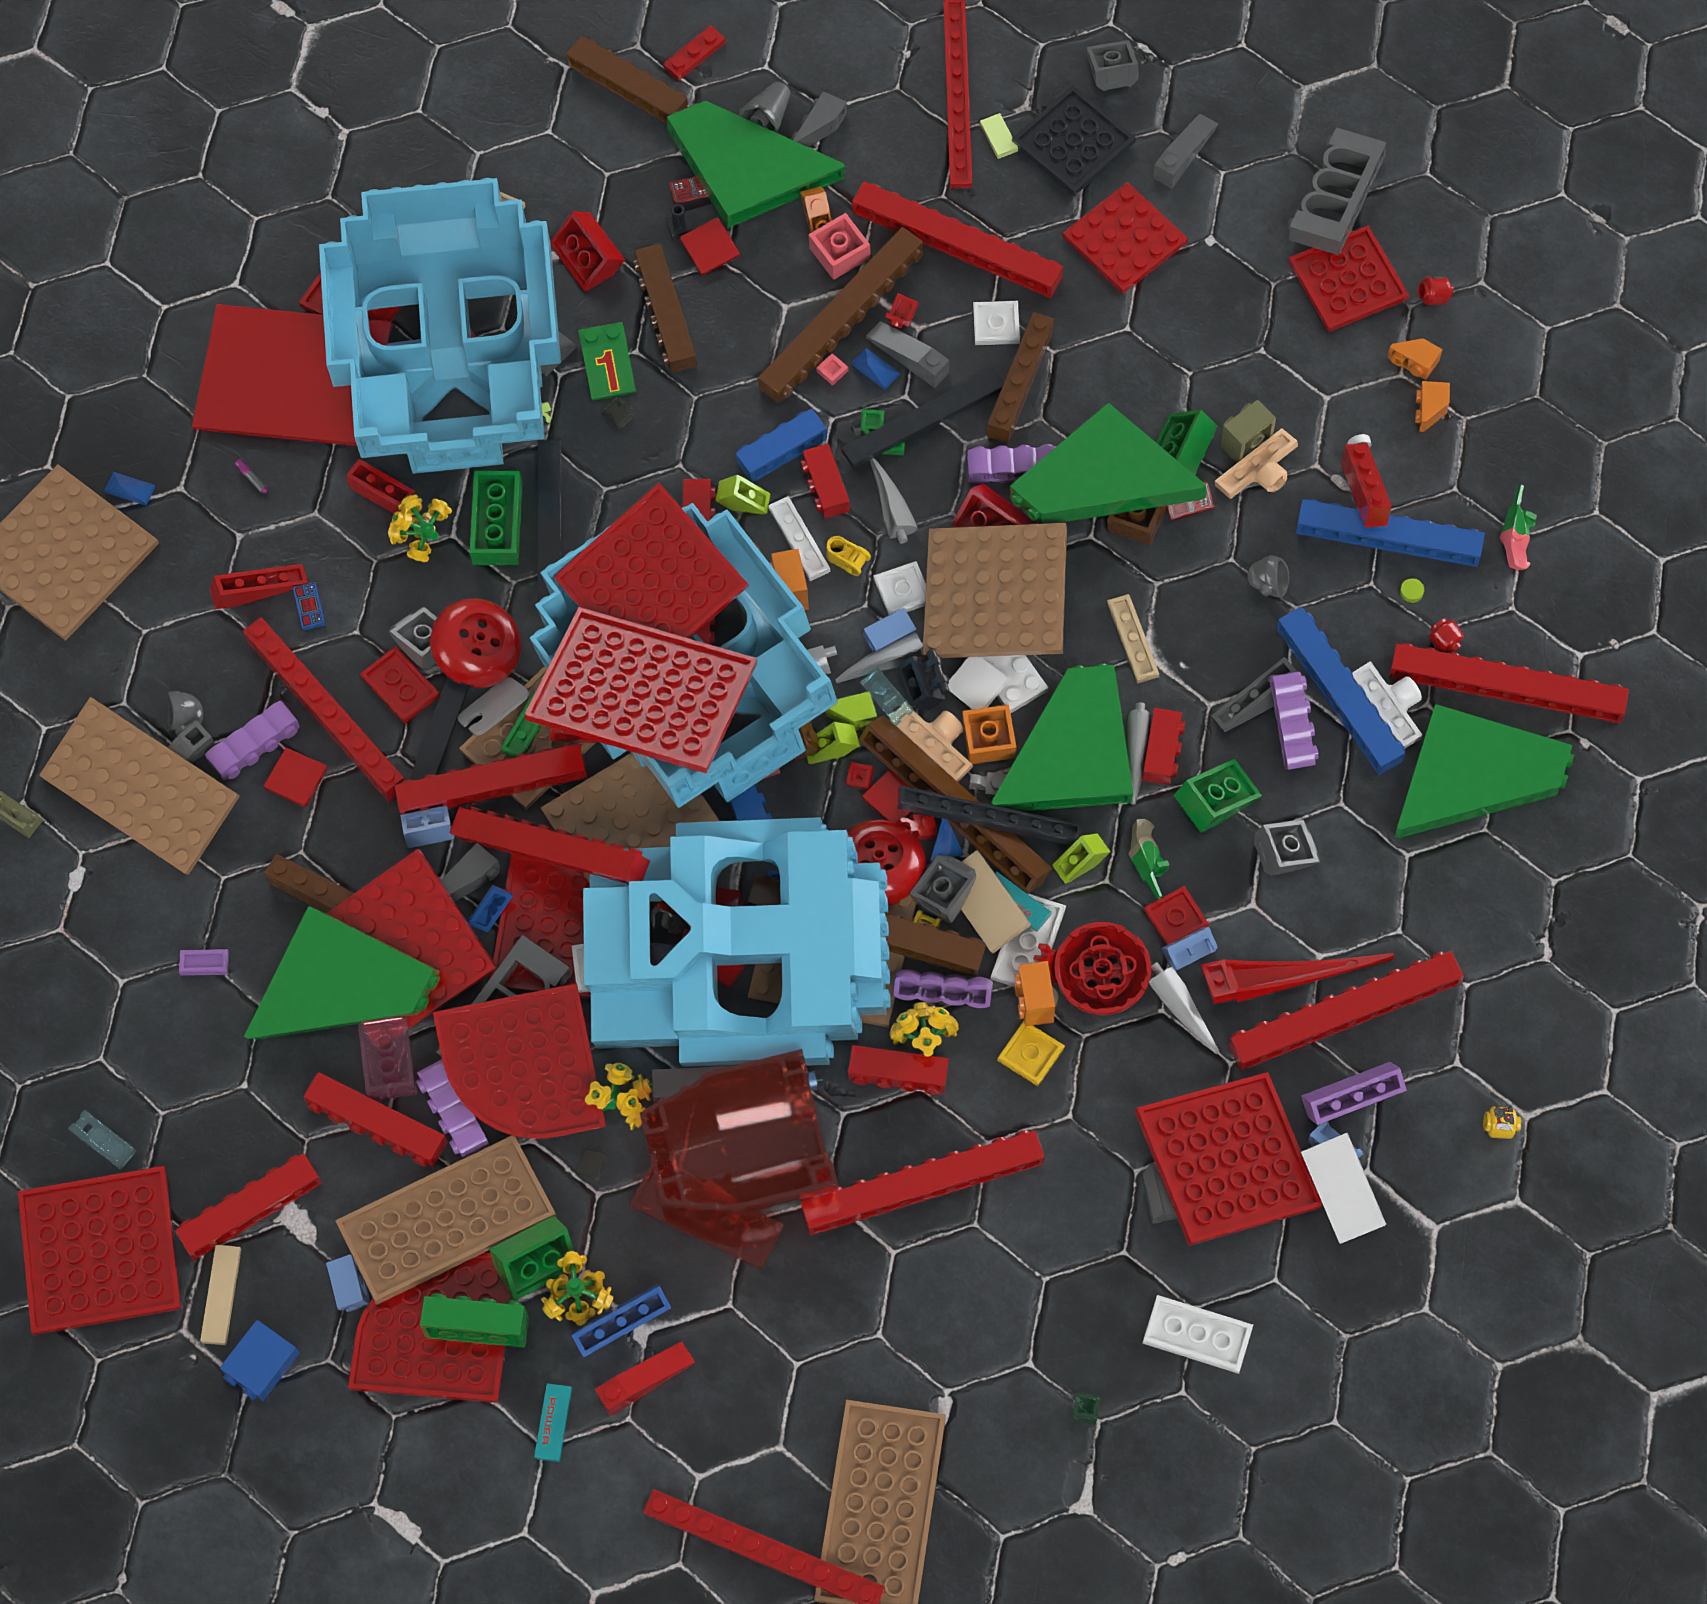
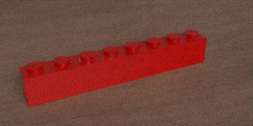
M568 743L558 749L546 748L531 755L519 754L513 759H497L486 765L474 764L464 770L452 769L447 771L446 774H429L419 780H403L400 784L395 785L399 811L403 815L447 806L450 809L588 777L580 744Z

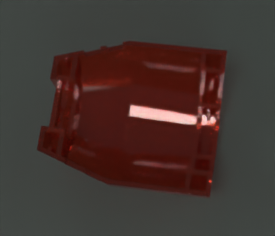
M802 1049L706 1072L700 1076L699 1080L689 1086L681 1087L680 1091L669 1098L665 1097L640 1112L662 1207L745 1214L838 1190L832 1161L829 1160L828 1152L826 1153L818 1123L816 1107L809 1084L808 1069Z

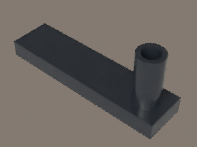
M675 204L671 208L672 216L666 217V224L672 240L679 239L682 235L717 217L725 225L713 204L686 212L681 204Z

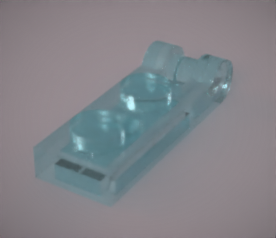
M879 668L860 682L867 692L870 691L871 697L896 726L905 715H910L914 712L912 707ZM900 704L901 707L894 712L893 709Z
M83 1110L79 1115L78 1121L72 1123L68 1129L121 1170L135 1154V1148L94 1118L89 1112ZM90 1124L92 1128L88 1133L84 1132V1127Z

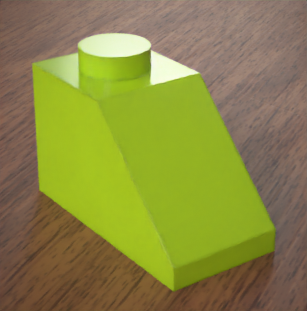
M735 475L719 481L716 502L732 511L764 515L768 511L771 493L743 477Z
M870 691L837 699L838 703L825 711L827 717L839 723L854 725L856 731H864L868 723L877 719Z
M833 722L818 732L816 735L818 737L819 751L807 756L808 763L814 764L843 757L859 747L860 744L854 725Z
M1098 833L1084 835L1052 866L1064 883L1067 884L1096 867L1110 853V850Z

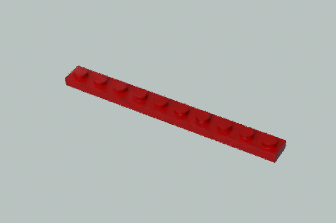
M943 0L950 189L972 188L965 0Z
M653 1489L643 1511L649 1517L855 1604H879L886 1589L883 1585Z

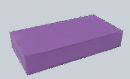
M228 949L180 950V975H228Z

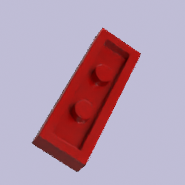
M710 25L664 62V69L677 81H680L726 43L725 37Z

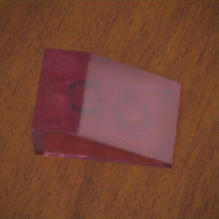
M402 1017L358 1024L367 1096L375 1101L417 1095L416 1074L407 1018Z

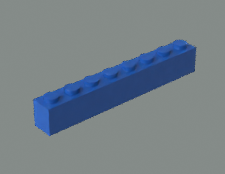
M1302 499L1296 534L1478 567L1485 535L1484 532H1479L1473 528L1462 529L1451 524L1440 525L1429 520L1419 521L1410 519L1407 516L1397 517L1389 515L1387 526L1365 528L1357 507H1343L1338 503L1327 504L1316 499Z
M1300 607L1278 619L1277 631L1377 774L1381 775L1402 763L1405 755L1403 744L1399 740L1396 741L1389 724L1383 722L1379 717L1377 707L1373 703L1370 704L1367 700L1363 687L1355 683L1351 670L1347 666L1344 667L1337 650L1332 649L1327 643L1328 640L1325 633L1317 629L1313 616L1309 612L1306 613L1303 607Z

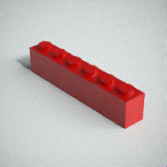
M319 1072L303 1096L308 1104L307 1108L318 1114L322 1111L329 1115L328 1118L337 1124L343 1122L349 1125V1129L359 1135L365 1133L371 1136L370 1139L379 1145L385 1143L391 1146V1150L401 1156L407 1154L413 1157L412 1160L423 1167L426 1164L434 1167L448 1143L445 1135Z
M304 1153L300 1156L294 1155L287 1160L285 1165L269 1170L265 1177L260 1180H253L247 1183L240 1192L227 1195L215 1207H207L195 1219H188L182 1222L175 1231L187 1252L195 1261L215 1249L216 1245L225 1243L318 1187L322 1182Z

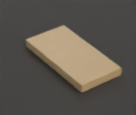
M976 850L962 861V863L975 869L976 879L961 910L989 950L995 953L1031 926V924L980 851Z

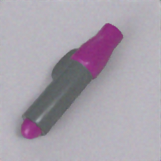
M241 459L237 460L235 465L261 493H267L268 487Z

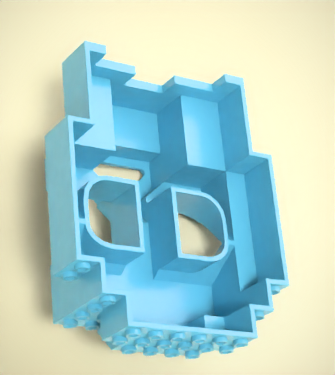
M483 178L475 181L461 180L455 183L440 182L436 185H415L406 188L393 187L387 190L372 189L367 192H361L363 216L351 215L346 218H340L342 242L330 241L326 244H319L326 363L333 387L351 385L354 437L361 458L407 453L412 472L415 474L504 464L502 443L545 439L540 387H543L541 365L561 363L551 243L547 222L535 220L526 223L522 200L508 199L502 202L497 178ZM516 295L517 321L510 330L495 336L471 338L468 299ZM419 304L422 343L384 346L374 341L370 333L367 310ZM452 389L459 390L489 412V415L423 421Z
M693 503L687 507H682V509L750 585L736 597V600L747 616L745 628L740 634L720 648L757 658V666L735 713L761 717L720 744L707 774L631 752L642 768L646 765L678 808L713 785L725 801L729 802L806 751L798 729L838 703L831 680L798 639L811 630L802 604L728 510L716 514L707 522ZM601 534L587 540L584 545L574 551H570L564 558L548 565L545 570L540 572L550 595L545 596L535 605L545 628L537 630L530 639L541 662L547 669L579 607L554 576ZM697 633L690 638L703 643ZM601 743L613 760L627 751Z
M820 817L676 823V837H670L671 847L635 848L642 851V856L650 860L643 881H631L627 885L590 875V888H583L584 985L591 993V1042L598 1049L679 1046V1063L683 1068L750 1065V1067L830 1065L829 1058H834L832 1040H858V1033H862L861 1015H886V1008H891L889 989H886V984H890V970L888 969L887 961H885L889 960V945L886 937H884L889 936L887 917L884 913L888 912V899L885 893V889H887L886 871L881 869L880 863H858V853L856 852V847H854L853 838L848 836L847 830L828 831L826 824H822ZM766 861L771 862L779 869L781 905L738 907L716 905L717 877L728 865L737 862ZM664 900L691 926V930L657 966H653L650 963L649 901ZM782 963V997L778 1008L768 1018L739 1016L729 1013L719 1005L717 965Z

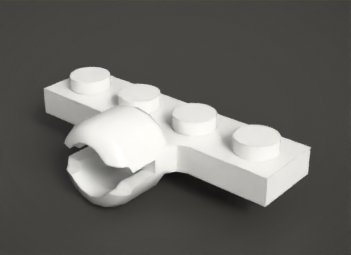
M1371 661L1352 673L1355 683L1363 687L1367 700L1370 704L1373 703L1377 707L1379 717L1391 727L1392 735L1396 741L1399 740L1406 749L1423 738L1422 733L1406 712L1408 708L1421 701L1422 698L1418 686L1410 677H1404L1397 683L1388 685Z

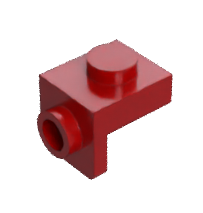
M898 293L890 312H886L885 317L890 319L889 324L901 328L902 325L909 327L920 302Z

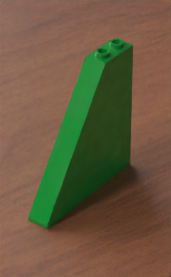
M708 101L693 104L689 108L680 112H674L667 117L668 133L707 192L710 201L727 228L801 197V191L820 186L824 188L844 179L845 165L842 162Z
M1108 403L1010 485V499L1015 506L1022 507L1033 521L1037 520L1040 524H1052L1203 500L1206 497V484Z
M1097 664L1094 667L1077 665L1067 669L994 796L991 805L1023 812L1131 803L1133 788L1114 665Z
M1435 704L1394 837H1406L1557 796L1559 789L1565 788L1568 775L1564 774L1566 767L1570 768L1574 758V754L1570 753L1572 745Z
M308 906L244 1037L258 1040L419 1015L420 1011H424L429 999L427 997L430 990H433L439 982L438 974L440 971L317 908Z

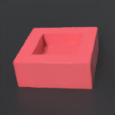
M831 354L816 367L817 373L831 385H834L848 372V366L834 354Z

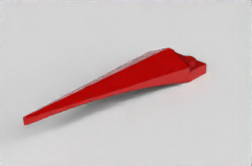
M1388 953L1314 961L1220 960L1201 964V972L1214 1004L1234 999L1240 1002L1394 959V954Z

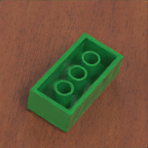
M474 471L470 556L473 565L519 564L522 503L520 471Z
M432 1294L431 1297L424 1296L420 1327L426 1338L525 1348L529 1317L525 1306L521 1305L520 1302L506 1301V1304H502L488 1298H483L481 1301H471V1298L466 1296H457L456 1299H449L443 1294Z

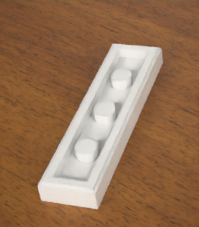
M789 496L768 505L771 515L792 550L799 548L802 567L809 581L829 573V565Z

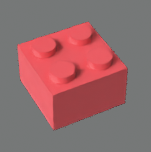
M846 213L809 234V249L833 280L871 259L870 244Z

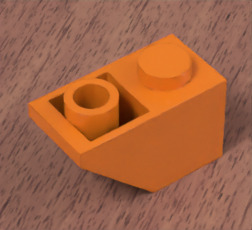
M821 186L800 192L804 213L811 233L832 221L826 192Z
M1417 339L1392 344L1387 358L1393 364L1409 370L1414 376L1426 380L1440 361L1443 349L1425 339Z
M1422 381L1421 389L1416 390V403H1419V410H1416L1415 423H1419V432L1426 431L1447 414L1450 401V383Z

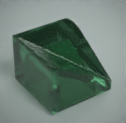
M1076 1392L1072 1420L1096 1425L1101 1396Z

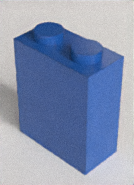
M256 1320L221 1365L220 1369L225 1374L222 1378L232 1386L239 1384L244 1388L242 1392L253 1401L257 1397L263 1402L300 1353L295 1346Z

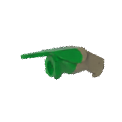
M1137 819L1132 825V841L1128 855L1143 882L1146 880L1156 898L1160 899L1162 894L1155 877H1160L1169 868V863L1161 858L1158 845L1151 835L1155 826L1149 820Z

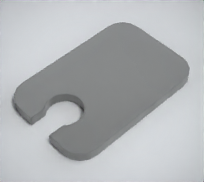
M507 677L462 711L458 716V721L463 727H466L475 717L483 716L479 722L468 728L474 735H482L528 698L529 692L516 680Z

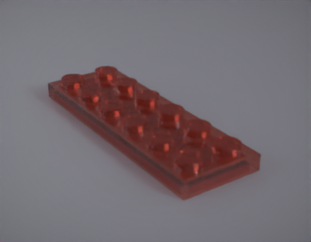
M653 1162L630 1203L631 1208L761 1270L784 1228V1224Z

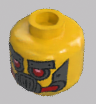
M1493 1106L1489 1112L1484 1114L1483 1128L1491 1138L1511 1139L1516 1131H1520L1521 1117H1518L1516 1111L1511 1107Z

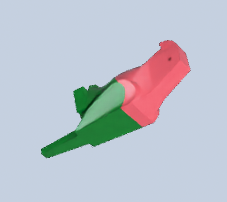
M1524 485L1518 486L1500 535V541L1506 549L1509 567L1515 570H1524L1530 565V562H1527L1526 548L1530 541V528L1535 526L1534 521L1537 518L1536 514L1527 510H1521L1520 503Z

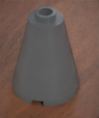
M781 82L772 83L742 106L739 116L778 133L791 95L789 88Z

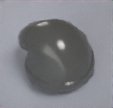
M1269 555L1255 562L1250 567L1247 575L1249 585L1260 590V593L1264 596L1271 595L1281 598L1287 592L1290 580L1289 570L1284 560L1277 556Z
M179 691L167 693L168 730H175V735L178 736L196 720L200 724L202 723L204 716L203 706L196 697Z

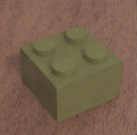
M1256 400L1253 404L1245 405L1236 417L1228 418L1223 424L1220 447L1238 463L1273 435L1276 417L1259 400Z

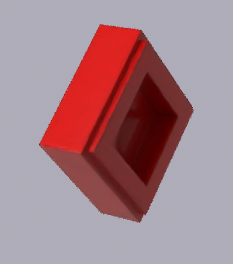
M850 762L845 785L869 790L875 768L871 765Z

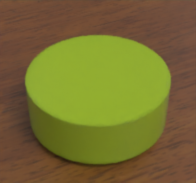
M1411 578L1402 583L1400 594L1405 601L1415 603L1423 597L1424 586L1419 580Z

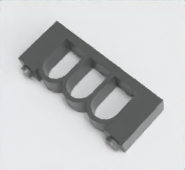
M1336 128L1333 136L1329 135L1326 148L1328 149L1323 156L1322 169L1313 176L1312 192L1303 198L1301 211L1297 210L1294 218L1291 217L1289 219L1287 230L1290 231V241L1340 255L1385 158L1386 142ZM1342 162L1364 168V171L1360 176L1336 169L1331 165ZM1332 185L1353 191L1354 193L1351 199L1325 192L1320 188ZM1321 208L1342 214L1343 216L1341 221L1337 222L1314 215L1309 211Z
M522 935L472 1004L492 1001L499 992L506 997L516 996L506 989L504 984L518 965L542 980L545 984V990L566 986L571 979V970L567 965ZM439 1048L436 1053L441 1057V1052Z

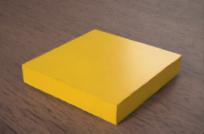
M1023 1021L999 1055L997 1061L1036 1086H1039L1064 1050L1065 1045L1033 1025L1025 1026Z

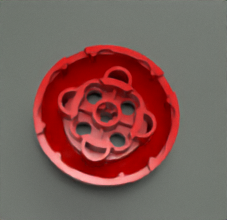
M479 598L456 601L442 610L432 625L430 649L438 667L449 678L459 684L462 682L472 685L473 688L494 686L505 680L514 671L519 662L522 641L517 624L506 610L491 601ZM478 622L483 623L485 628L479 627ZM463 630L467 632V638H462L460 636V633ZM490 640H492V643L498 645V647L492 646Z
M889 820L864 821L847 830L848 836L853 838L854 847H856V852L858 853V863H880L881 869L885 870L887 874V889H885V893L888 899V906L898 904L900 900L910 895L912 889L926 872V855L923 846L914 833L904 832V830L908 829L898 825L896 822Z
M1094 922L1072 931L1060 945L1055 958V978L1061 993L1074 1007L1093 1015H1114L1129 1009L1143 996L1150 981L1151 960L1142 940L1126 930V927L1110 922ZM1110 956L1114 957L1118 960V962L1116 964H1112L1108 960V958ZM1092 959L1094 964L1091 967H1087L1084 965V961ZM1112 979H1119L1121 984L1116 985L1110 982ZM1094 981L1097 986L1090 988L1087 986V983Z

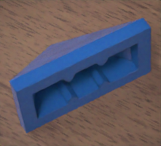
M867 348L851 362L853 367L884 390L900 375L897 370Z
M113 472L104 492L147 506L155 485Z
M942 818L930 865L938 855L950 856L955 859L964 855L948 819Z
M492 885L467 921L468 924L488 933L512 899L513 894Z

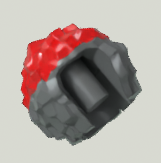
M664 900L658 902L651 911V921L655 929L663 926V928L668 929V933L680 934L688 924Z

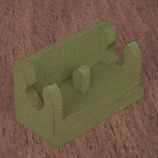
M0 791V820L27 838H30L44 820Z

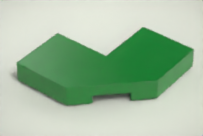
M862 409L860 433L863 436L884 426V410ZM905 442L882 454L904 455Z

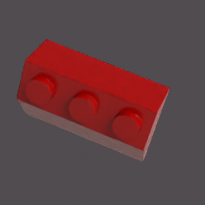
M572 212L550 241L553 250L584 291H588L612 277L625 261L624 257L590 212Z
M981 484L971 488L951 526L959 528L1036 524L1037 522L1030 519L1029 516L988 486Z

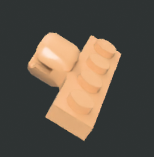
M1281 428L1216 479L1215 486L1230 499L1253 482L1259 483L1269 492L1278 491L1287 480V471L1278 462L1298 447L1297 440Z
M905 704L890 719L893 724L957 782L973 767L972 763L952 746V742L963 732L961 722L952 713L943 711L933 722L927 723Z

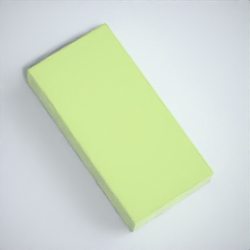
M1000 113L980 121V126L997 159L1018 152V146L1012 142L1013 137Z

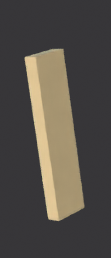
M1127 594L1107 600V606L1136 683L1158 678L1157 666L1130 595Z
M215 1246L201 1343L227 1344L241 1255L240 1247Z

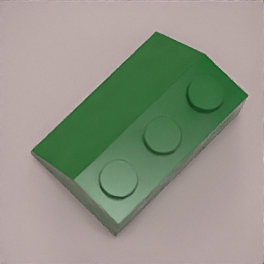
M1202 410L1169 413L1156 443L1196 475V471L1205 456V452L1214 437L1218 425Z
M554 1215L489 1249L494 1267L514 1301L546 1285L548 1279H556L560 1274H566L563 1271V1267L557 1265V1261L562 1259L567 1252L574 1251L567 1228Z

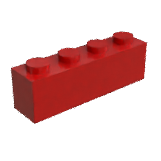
M1368 443L1345 445L1341 466L1364 527L1387 526L1392 506Z
M852 1045L848 1080L857 1085L872 1083L880 1088H891V1086L901 1087V1090L913 1092L916 1089L923 1090L930 1095H938L939 1093H945L949 1058Z

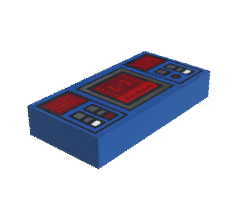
M316 583L293 587L303 631L326 626Z

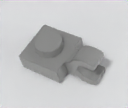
M987 772V778L971 774L969 789L985 790V797L994 798L1007 774Z

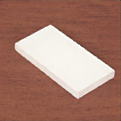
M1028 894L1050 910L1052 915L1038 932L1028 927L1001 947L991 980L1014 987V974L1018 973L1019 965L1037 963L1033 958L1034 955H1041V950L1038 948L1039 943L1048 944L1052 950L1066 905Z
M1348 1133L1301 1152L1340 1244L1386 1225Z
M1157 1295L1143 1344L1239 1374L1253 1325Z

